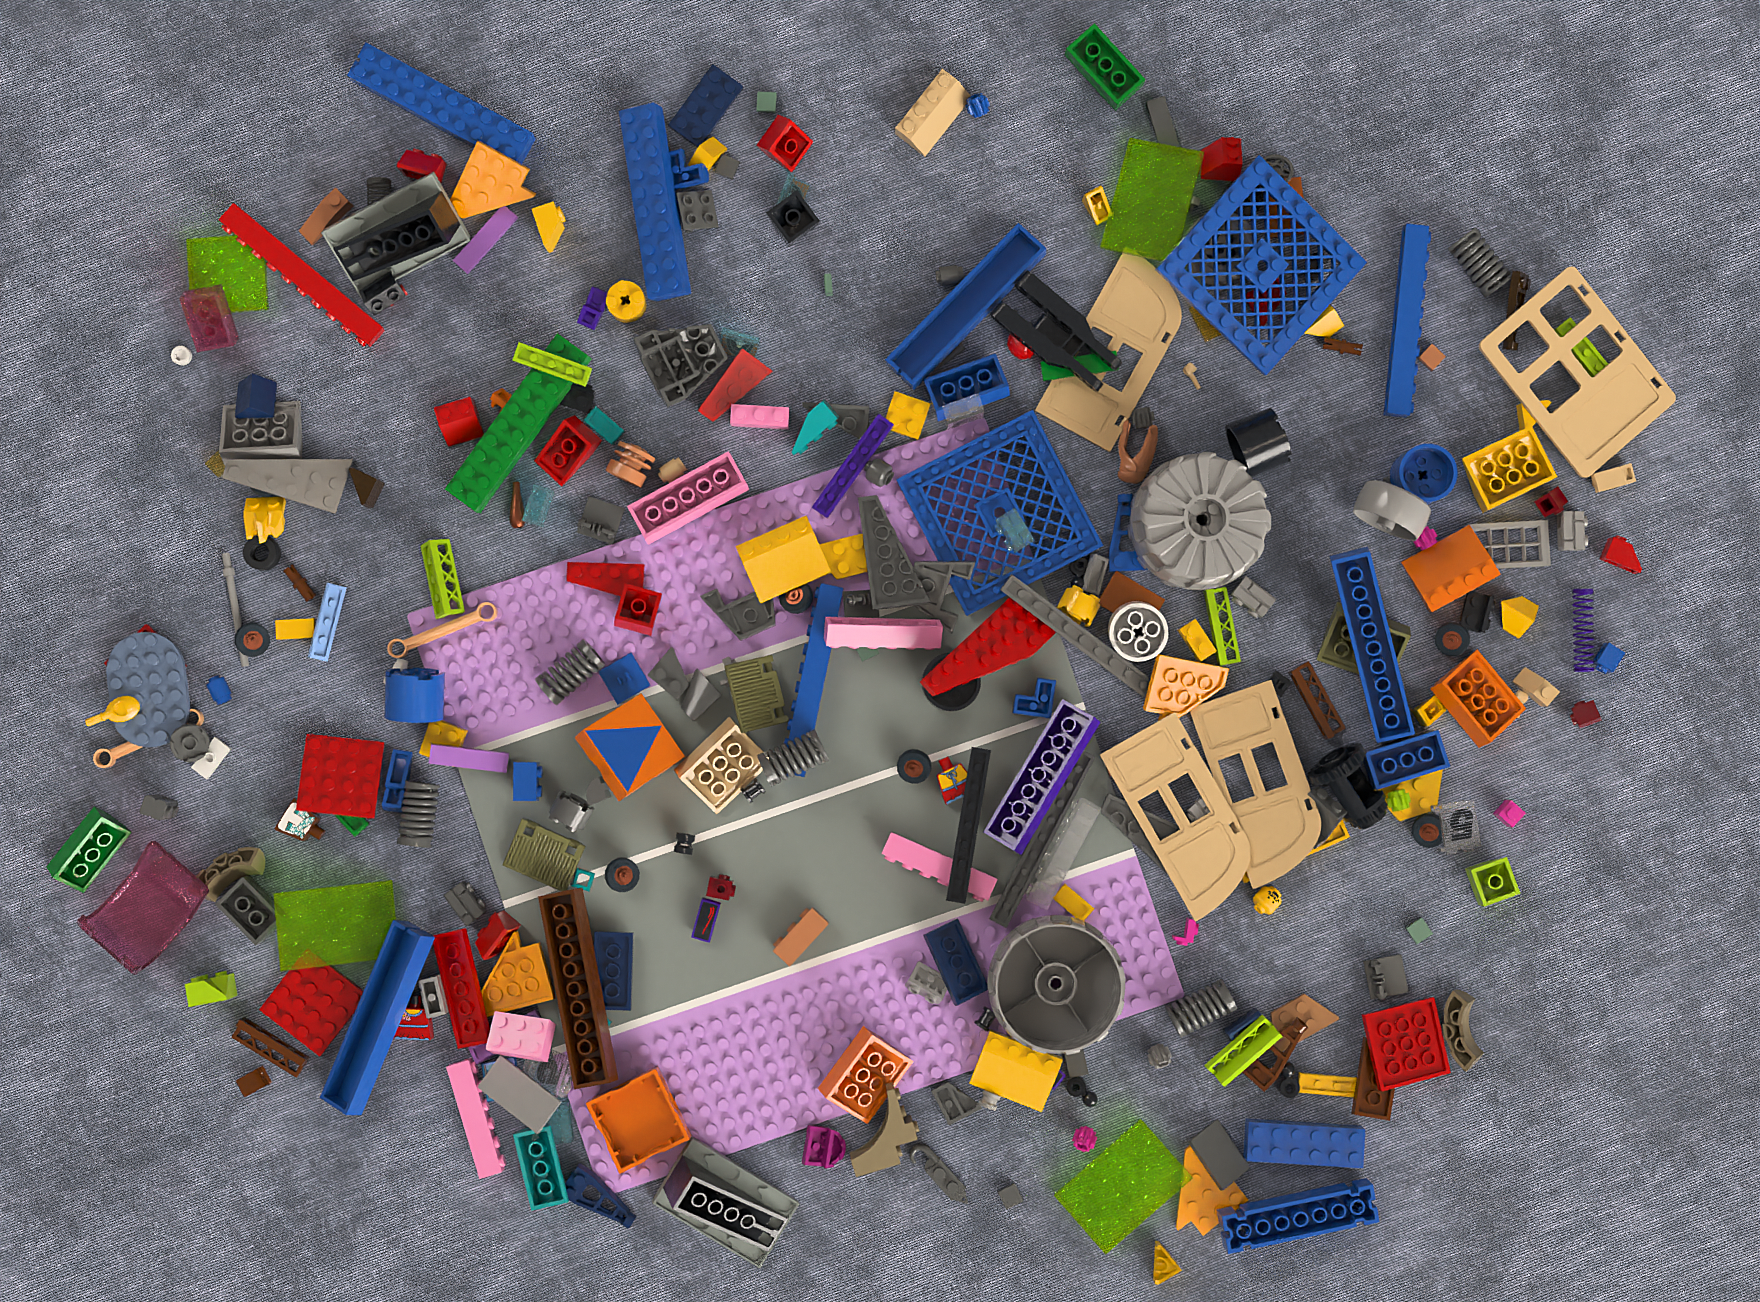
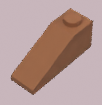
M335 187L319 203L299 232L311 245H314L323 236L321 232L324 229L338 222L354 206Z

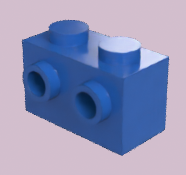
M513 762V801H539V797H542V785H539V778H542L543 768L539 766L540 762Z

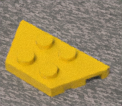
M862 533L819 544L831 574L836 580L867 572Z
M1443 770L1378 789L1384 792L1386 798H1388L1387 793L1399 789H1405V792L1409 793L1411 799L1409 808L1392 812V808L1387 809L1398 821L1437 810Z

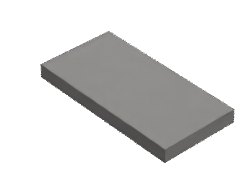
M502 1055L498 1057L478 1085L481 1091L536 1134L540 1133L562 1102Z

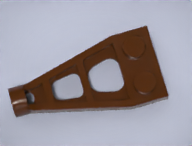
M1296 1017L1290 1025L1279 1031L1283 1037L1290 1041L1286 1050L1281 1052L1274 1044L1268 1049L1272 1050L1278 1057L1274 1066L1268 1068L1257 1058L1242 1073L1265 1092L1279 1077L1308 1026L1300 1018Z

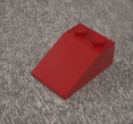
M574 415L563 420L534 462L562 487L591 457L602 440Z

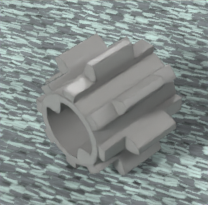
M1156 1044L1148 1049V1060L1151 1066H1155L1156 1069H1161L1172 1062L1168 1046L1164 1047V1044Z

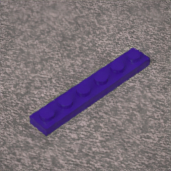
M878 413L813 504L812 508L828 519L893 428V423Z

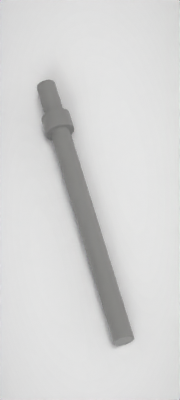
M223 553L224 569L222 571L223 576L226 577L236 633L242 626L234 582L235 570L231 565L230 553ZM239 651L241 667L249 666L248 656L243 655Z

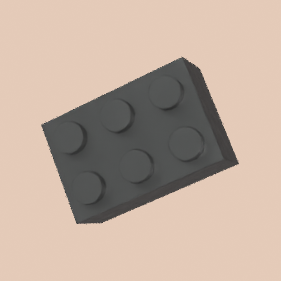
M250 876L242 877L215 904L255 946L262 944L289 917Z

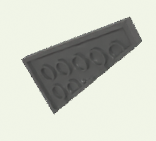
M878 496L858 497L872 609L881 610L929 604L931 601L926 595Z

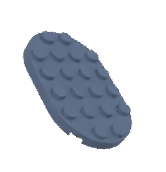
M140 632L129 635L121 640L112 650L107 662L106 674L109 700L111 702L121 696H132L139 701L140 709L137 715L128 721H113L115 728L123 738L134 745L141 747L166 745L170 743L171 734L175 729L183 724H187L190 716L189 691L183 655L176 644L157 633Z

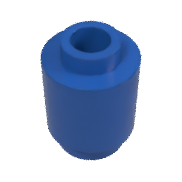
M217 675L208 679L209 683L206 686L217 705L232 699L231 690L224 677L220 678Z

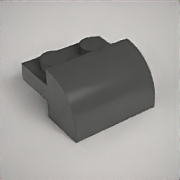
M602 776L596 777L588 785L586 798L589 806L611 798L610 788Z

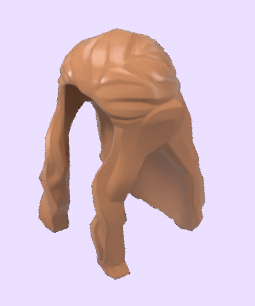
M1126 420L1123 423V429L1119 438L1118 448L1121 463L1117 475L1123 482L1137 484L1145 478L1152 464L1158 441V427L1155 425L1149 427L1141 450L1134 458H1131L1127 452V444L1132 423Z

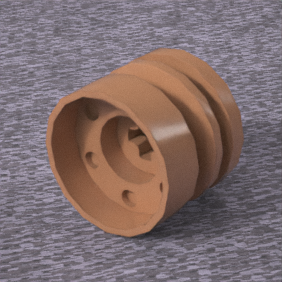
M619 441L618 446L624 449V452L615 450L614 453L620 457V460L610 459L605 471L634 486L642 488L647 477L640 470L641 468L651 470V467L644 462L646 460L654 463L656 459L639 446Z

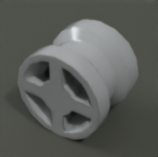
M983 1089V1097L979 1100L978 1104L996 1111V1104L1001 1096Z

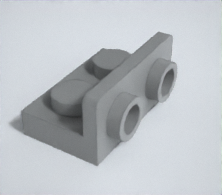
M919 961L905 984V987L911 993L925 997V1000L932 1004H939L947 992L941 974Z

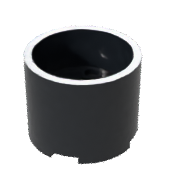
M1267 408L1225 426L1227 441L1234 460L1247 467L1246 472L1251 477L1291 461L1290 457L1288 458L1292 453L1286 432L1282 429L1280 423L1276 422L1278 416L1272 408Z
M950 653L941 654L931 660L923 672L922 679ZM981 677L935 696H932L923 686L922 690L928 702L935 708L948 712L958 711L966 708L976 699L981 687Z

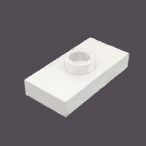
M214 737L210 742L206 755L196 761L191 768L205 779H209L232 748L219 738Z

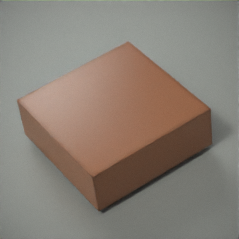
M1431 344L1418 359L1430 371H1433L1446 356Z

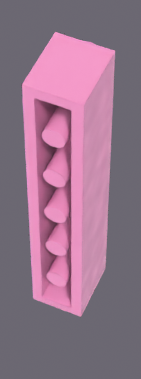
M826 617L824 641L826 646L831 648L848 646L853 649L859 647L897 649L898 647L909 650L916 648L934 650L935 648H941L943 626L940 620Z
M890 833L882 851V854L885 855L884 859L893 863L895 860L902 862V867L911 871L913 868L920 870V875L929 879L931 876L938 878V883L948 886L952 858L898 834ZM971 867L967 892L972 893V898L981 902L984 899L989 900L998 879Z
M472 1058L449 1064L446 1069L479 1179L501 1173L505 1169L506 1160L504 1155L500 1154L499 1147H501L499 1137L494 1134L495 1123L493 1118L489 1117V1103L487 1099H484L483 1091L478 1088L481 1082L477 1077L478 1066L475 1061L473 1062Z

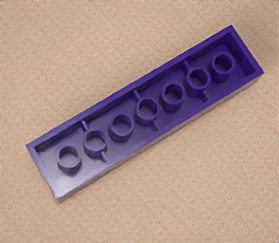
M1062 699L983 832L1022 855L1099 726L1100 721Z

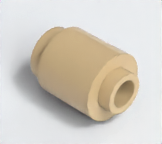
M679 457L675 460L673 458L659 468L661 472L658 475L664 483L667 481L671 483L684 475L687 468Z

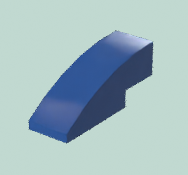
M393 749L382 802V808L385 811L403 813L401 811V808L404 806L402 801L406 799L403 794L406 792L405 781H409L412 752Z

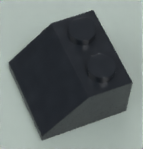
M797 190L766 212L776 231L788 247L819 225L820 222Z

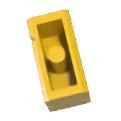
M1196 619L1177 630L1190 651L1194 653V657L1198 662H1201L1217 651Z

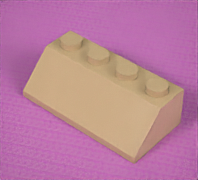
M942 68L896 126L895 134L925 157L967 104L966 99L971 95L956 78Z

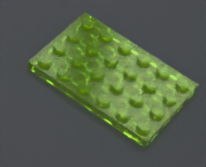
M1129 138L1100 248L1163 261L1181 241L1204 152Z
M392 880L273 893L280 971L377 960L392 921L396 920Z
M1140 1118L1054 1193V1196L1106 1255L1193 1177Z

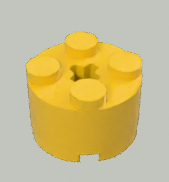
M621 280L609 289L606 296V304L615 319L628 323L637 321L644 315L646 311V298L638 285L630 281ZM629 299L630 304L623 303V300Z
M1073 585L1072 588H1066L1056 608L1080 625L1081 622H1084L1086 627H1090L1100 608V599L1095 595L1083 593V589Z

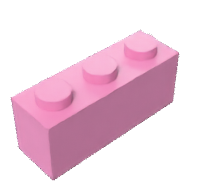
M731 404L730 424L736 427L789 430L790 410L789 407Z

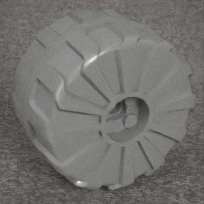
M1214 452L1183 455L1165 462L1144 480L1135 493L1130 505L1132 509L1127 531L1128 538L1132 540L1138 555V562L1144 569L1147 568L1151 573L1160 578L1161 583L1170 587L1207 590L1223 586L1237 579L1261 556L1264 551L1266 533L1271 530V514L1266 509L1264 498L1267 497V494L1259 481L1253 480L1246 472L1247 467L1237 460L1228 461L1217 457ZM1198 516L1204 518L1205 523L1203 526L1197 523Z
M1047 915L1023 922L1003 938L990 963L987 987L992 1010L1001 1026L1011 1037L1039 1053L1070 1055L1079 1053L1080 1049L1096 1041L1100 1042L1109 1034L1108 1030L1118 1015H1121L1124 1007L1126 979L1120 957L1112 943L1103 933L1089 923L1074 917ZM1054 978H1058L1061 981L1060 986L1057 988L1050 986V982Z

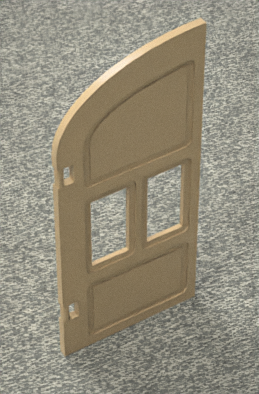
M1128 247L1123 251L1086 318L1090 329L1095 327L1113 337L1107 347L1108 350L1116 351L1117 353L1122 343L1142 353L1125 387L1120 392L1102 382L1106 372L1093 374L1103 383L1102 388L1098 392L1090 389L1077 377L1052 380L1035 412L1108 452L1112 450L1122 432L1123 423L1132 414L1178 331L1182 318L1180 303L1171 285L1155 270L1156 268ZM1165 333L1170 334L1165 343L1161 342ZM1119 415H1121L1124 418L1120 425L1117 426L1115 425V423Z
M1272 680L1208 701L1190 710L1213 778L1249 840L1251 854L1246 872L1252 889L1281 877L1297 866L1311 852L1321 832L1320 814L1315 801L1307 795L1311 789ZM1276 707L1280 718L1275 719L1271 708ZM1273 742L1288 785L1266 792L1251 749ZM1240 753L1255 796L1233 803L1218 760ZM1308 798L1312 806V810L1309 811L1304 801ZM1230 823L1233 833H1237L1238 830L1234 823Z
M1174 712L1100 754V757L1196 922L1218 907L1238 886L1247 870L1251 848L1244 830L1241 828L1184 726ZM1183 738H1185L1187 744L1190 747L1187 750L1184 748L1182 742L1180 741ZM1186 773L1190 776L1210 811L1192 823L1187 819L1168 786L1170 782ZM1158 790L1180 829L1162 840H1159L1138 803L1139 800ZM1232 822L1238 830V832L1235 834L1229 826V824Z

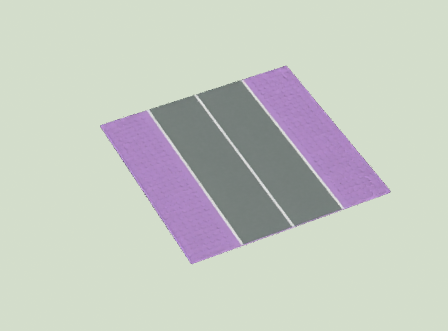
M984 418L873 455L869 461L879 458L892 466L894 476L891 482L882 487L876 486L866 479V471L863 468L828 519L814 510L812 506L840 467L711 510L649 545L643 535L640 534L462 595L465 610L463 614H452L443 619H436L432 605L409 613L407 616L413 636L476 611L481 603L489 602L497 608L498 614L493 621H479L417 648L424 668L437 669L439 674L445 672L443 721L468 730L462 747L509 753L506 773L458 767L505 910L521 924L517 931L519 932L522 947L541 942L556 998L537 1003L541 1018L549 1019L556 1024L551 1048L554 1057H556L555 1060L558 1063L560 1072V1068L562 1069L561 1065H563L562 1062L568 1064L563 1083L592 1170L614 1193L667 1176L688 1140L665 1152L657 1153L649 1157L645 1162L619 1174L607 1149L605 1138L597 1128L586 1102L656 1066L659 1067L692 1137L712 1147L724 1156L801 1130L808 1125H815L849 1113L826 1099L817 1088L863 1026L880 1036L913 1061L895 1086V1088H899L900 1095L974 1070L989 1031L983 1030L974 1023L983 1013L984 1006L992 1010L988 990L955 1006L948 990L939 1004H932L926 1001L925 997L913 994L905 987L918 961L939 972L923 935L958 918L987 982L990 963L998 945L1016 927L1029 919L1041 916L1064 915L1074 917L1052 898L1065 883L1094 908L1084 921L1094 926L1107 937L1116 949L1122 962L1126 979L1125 1003L1121 1015H1118L1115 1021L1184 997V992L1132 841L1100 812L1106 795L1108 793L1115 797L1116 795L1106 766L1100 757L1101 752L1095 734H1093L1084 751L1095 756V759L1007 928L989 919L1022 855L998 842L983 831L1050 721V718L1012 713L1014 696L1019 694L1034 697L1037 678L1056 680L1051 717L1062 699L1087 713L1061 636L1057 632L1030 658L1020 660L1015 664H1010L981 677V687L978 696L966 708L948 712L939 710L928 702L924 696L920 681L930 661L941 654L951 653L996 611L1009 596H1005L966 616L952 587L948 584L941 609L958 614V619L952 634L943 628L941 648H935L934 650H926L924 648L909 650L898 647L897 649L878 647L879 654L863 662L856 649L849 648L848 646L831 648L815 726L816 733L829 761L822 762L821 765H818L815 761V768L809 767L805 777L796 775L790 777L788 775V780L785 781L781 778V783L771 787L764 771H762L755 778L765 789L766 792L764 794L761 793L750 803L743 793L740 792L716 814L674 771L728 717L739 725L730 687L726 688L725 685L721 686L719 683L727 679L722 659L730 657L731 660L735 659L738 663L772 655L774 660L771 662L773 671L776 670L785 704L783 706L784 715L788 716V720L793 719L794 712L791 711L793 700H797L798 693L795 692L797 681H801L802 674H799L800 663L805 662L806 655L802 654L804 644H808L810 638L806 634L808 625L813 623V617H810L812 606L817 604V599L814 598L816 587H820V584L823 583L844 588L843 591L870 590L868 572L838 580L829 573L807 583L812 589L813 601L805 612L792 614L784 610L780 605L779 596L773 598L776 626L740 641L700 598L701 595L718 589L724 604L727 605L755 592L736 546L804 516H807L819 544L861 534L862 527L858 497L877 495L912 566H914L915 561H938L896 479L990 432ZM994 451L985 457L994 459L997 451ZM979 460L969 464L968 466L977 468ZM982 460L980 469L990 472L993 463ZM995 464L993 474L1003 477L1004 471L1002 466ZM963 468L951 474L960 477ZM965 468L963 478L973 481L976 472ZM978 473L976 482L986 485L988 476ZM945 477L934 483L943 486ZM948 477L945 487L956 490L959 480ZM991 477L989 487L999 489L1001 480ZM961 481L958 491L969 494L971 484ZM1004 481L1002 490L1007 487L1009 488L1008 482ZM928 486L923 488L925 494L927 492ZM931 486L929 496L939 499L942 489ZM974 486L971 495L982 498L984 488ZM944 490L941 500L952 503L955 493ZM987 490L985 498L995 494L996 492ZM957 494L954 504L965 507L968 497ZM970 498L967 508L976 511L974 504L979 501ZM928 499L935 512L937 502ZM940 503L937 513L948 515L950 506ZM953 507L950 517L960 520L963 510ZM996 508L994 515L997 518H1003L1005 511L1002 508ZM966 511L963 521L973 524L976 514ZM979 516L976 525L985 528ZM938 517L942 527L944 528L946 519ZM949 520L946 530L956 533L959 523ZM962 524L959 534L969 537L972 527ZM975 528L972 538L982 541L985 531ZM1014 528L1004 532L1003 534L1012 536ZM1018 528L1015 538L1025 540L1024 530ZM946 533L952 545L955 536ZM987 533L985 542L995 545L998 536L991 539ZM958 537L955 547L965 550L968 540ZM1000 537L998 546L1008 549L1011 540ZM971 541L968 551L978 554L981 544ZM1013 541L1011 551L1021 553L1024 544ZM984 545L981 555L991 558L994 548ZM1026 545L1024 555L1033 557L1030 546ZM955 550L959 560L962 561L964 553ZM996 550L994 559L1004 562L1006 552ZM966 554L964 561H976L977 557ZM1009 554L1007 563L1017 566L1019 556ZM979 558L977 568L987 571L990 561ZM1022 558L1020 567L1031 562V560ZM567 562L644 564V589L662 593L651 636L614 626V619L621 596L567 582ZM992 562L990 572L1000 575L1003 565ZM1005 566L1003 575L1015 569ZM975 571L972 581L983 584L986 574ZM988 575L986 584L998 578ZM1041 578L1027 585L1048 601ZM973 585L975 590L980 588V586ZM843 595L838 617H844ZM451 599L449 601L450 608L458 609L457 603ZM485 605L481 609V616L484 619H490L494 614V609L489 605ZM915 606L879 610L880 618L931 619ZM582 639H585L606 664L602 669L632 652L651 686L617 705L598 671L593 673L591 678H587L585 683L581 682L580 687H576L574 692H570L568 697H565L561 703L556 705L542 691L535 678L546 671L556 681L548 671L550 666L562 677L555 668L554 663L556 661L559 662L566 670L559 661L561 657H564L573 667L566 658L565 653L570 652L577 660L571 649L575 647L578 650L576 645ZM671 647L675 650L689 685L695 670L698 668L722 695L695 721H692L681 708L688 688L676 700L648 676L649 672ZM762 664L763 671L766 673L764 664ZM545 678L542 679L549 687L551 686ZM642 693L685 757L621 801H618L610 789L611 798L589 806V808L594 807V811L583 830L577 829L576 832H572L566 828L565 824L550 820L549 811L561 790L566 791L565 795L570 796L573 793L587 801L586 791L588 785L596 777L602 776L597 766L581 748L575 736L583 729ZM774 708V709H773L774 715H775V718H777L776 711H775V708ZM788 722L745 732L764 752H767L769 749L774 752V747L776 746L781 750L780 745L790 735V731L787 730ZM971 747L991 750L972 867L998 880L989 900L984 899L981 902L972 898V893L967 892L966 903L962 904L946 901L948 886L938 883V878L933 876L930 879L919 874L920 870L915 868L912 871L902 867V862L897 860L894 863L884 859L885 855L882 854V851L890 833L893 832L953 859L963 797L947 805L945 804L936 776L943 772L938 761L949 756L953 766L961 763L966 771H968ZM910 749L923 751L931 760L932 769L929 777L918 784L904 781L897 772L899 757ZM513 762H540L539 766L543 768L542 778H539V785H542V797H539V801H513ZM754 779L746 787L754 782ZM522 818L536 822L546 829L567 838H572L586 846L577 868L595 873L590 892L583 890L593 946L595 931L634 932L631 1011L606 1010L607 1018L612 1021L609 1025V1031L619 1079L617 1081L580 1089H574L538 899V896L561 891L503 866ZM526 827L524 833L532 836L534 830ZM677 832L695 835V841L692 843V855L673 852L674 846L677 844ZM568 846L566 852L575 855L577 849ZM628 858L638 866L640 872L639 881L632 890L617 892L607 885L605 870L612 860ZM574 873V875H573V877H572V880H571V882H570L569 887H568L567 890L577 889V888L571 886V885H572V882H573V879H574V876H575V873ZM579 873L576 884L587 887L590 876ZM719 874L730 876V880H734L733 885H736L734 897L730 896L728 901L706 896L710 876L718 877ZM702 897L721 903L710 943L691 938ZM814 907L829 921V924L789 967L773 952L775 948L773 944L780 936L784 938L788 934L786 929L793 922L797 924L802 919L799 915L806 908L810 910ZM1054 978L1050 982V986L1053 988H1057L1061 984L1058 978ZM995 1018L989 1029L1010 1036L997 1018Z

